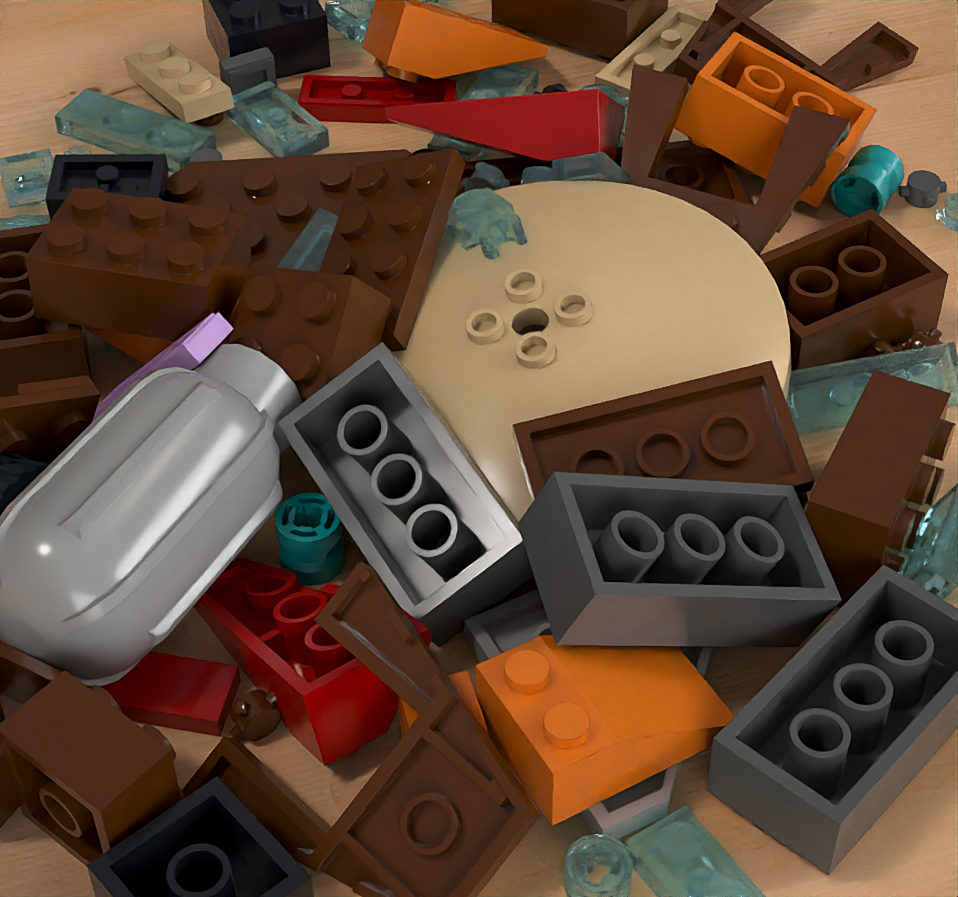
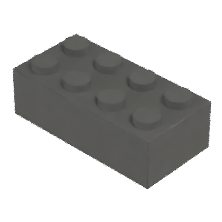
M383 342L277 422L371 567L379 574L400 607L429 629L431 642L439 648L464 630L463 620L493 608L534 577L518 527V521L411 372Z
M553 472L518 522L521 537L556 645L799 647L842 601L793 485Z
M883 565L713 738L706 790L829 875L958 729V608Z

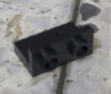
M166 154L55 155L45 198L50 221L73 187L81 189L97 188L107 193L140 198L156 197L164 201L169 174Z

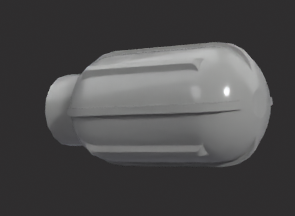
M220 344L194 369L188 370L178 366L151 371L132 383L6 507L0 516V641L62 672L66 670L88 688L94 685L103 686L118 681L134 668L155 645L161 643L282 502L283 489L280 483V457L291 444L277 422L303 403L295 383L284 370L260 351L240 344Z

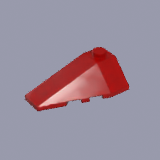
M591 89L385 107V118L407 128L563 169L564 176L582 177L596 175L597 166L614 165L625 120V107L601 90Z
M240 557L227 566L193 607L256 689L263 690L266 693L269 691L273 692L277 700L276 707L281 712V721L289 732L324 766L339 758L354 754L364 744L386 733L398 711L397 693L314 621L340 586L328 583L321 590L300 585L294 572ZM403 610L427 647H429L432 641L429 629Z

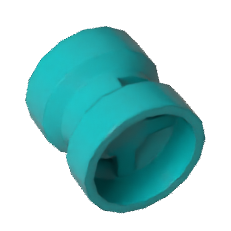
M881 145L862 147L849 161L848 167L833 182L831 195L837 209L849 218L870 209L880 214L886 206L888 199L902 184L905 175L902 162L890 149Z
M315 492L300 493L289 497L280 504L275 513L276 536L280 542L279 559L281 569L296 573L299 584L305 586L321 585L332 581L341 573L345 565L344 541L341 537L342 521L325 495Z

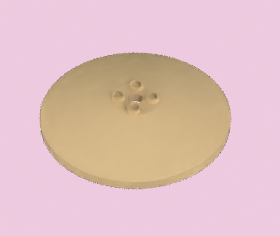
M598 180L535 182L490 191L454 203L406 350L392 352L411 372L518 522L532 504V499L514 442L513 424L771 360L785 399H787L791 376L790 329L785 305L774 278L751 246L728 225L682 199L643 187ZM530 325L546 326L542 332H530L525 335L518 334L523 328Z

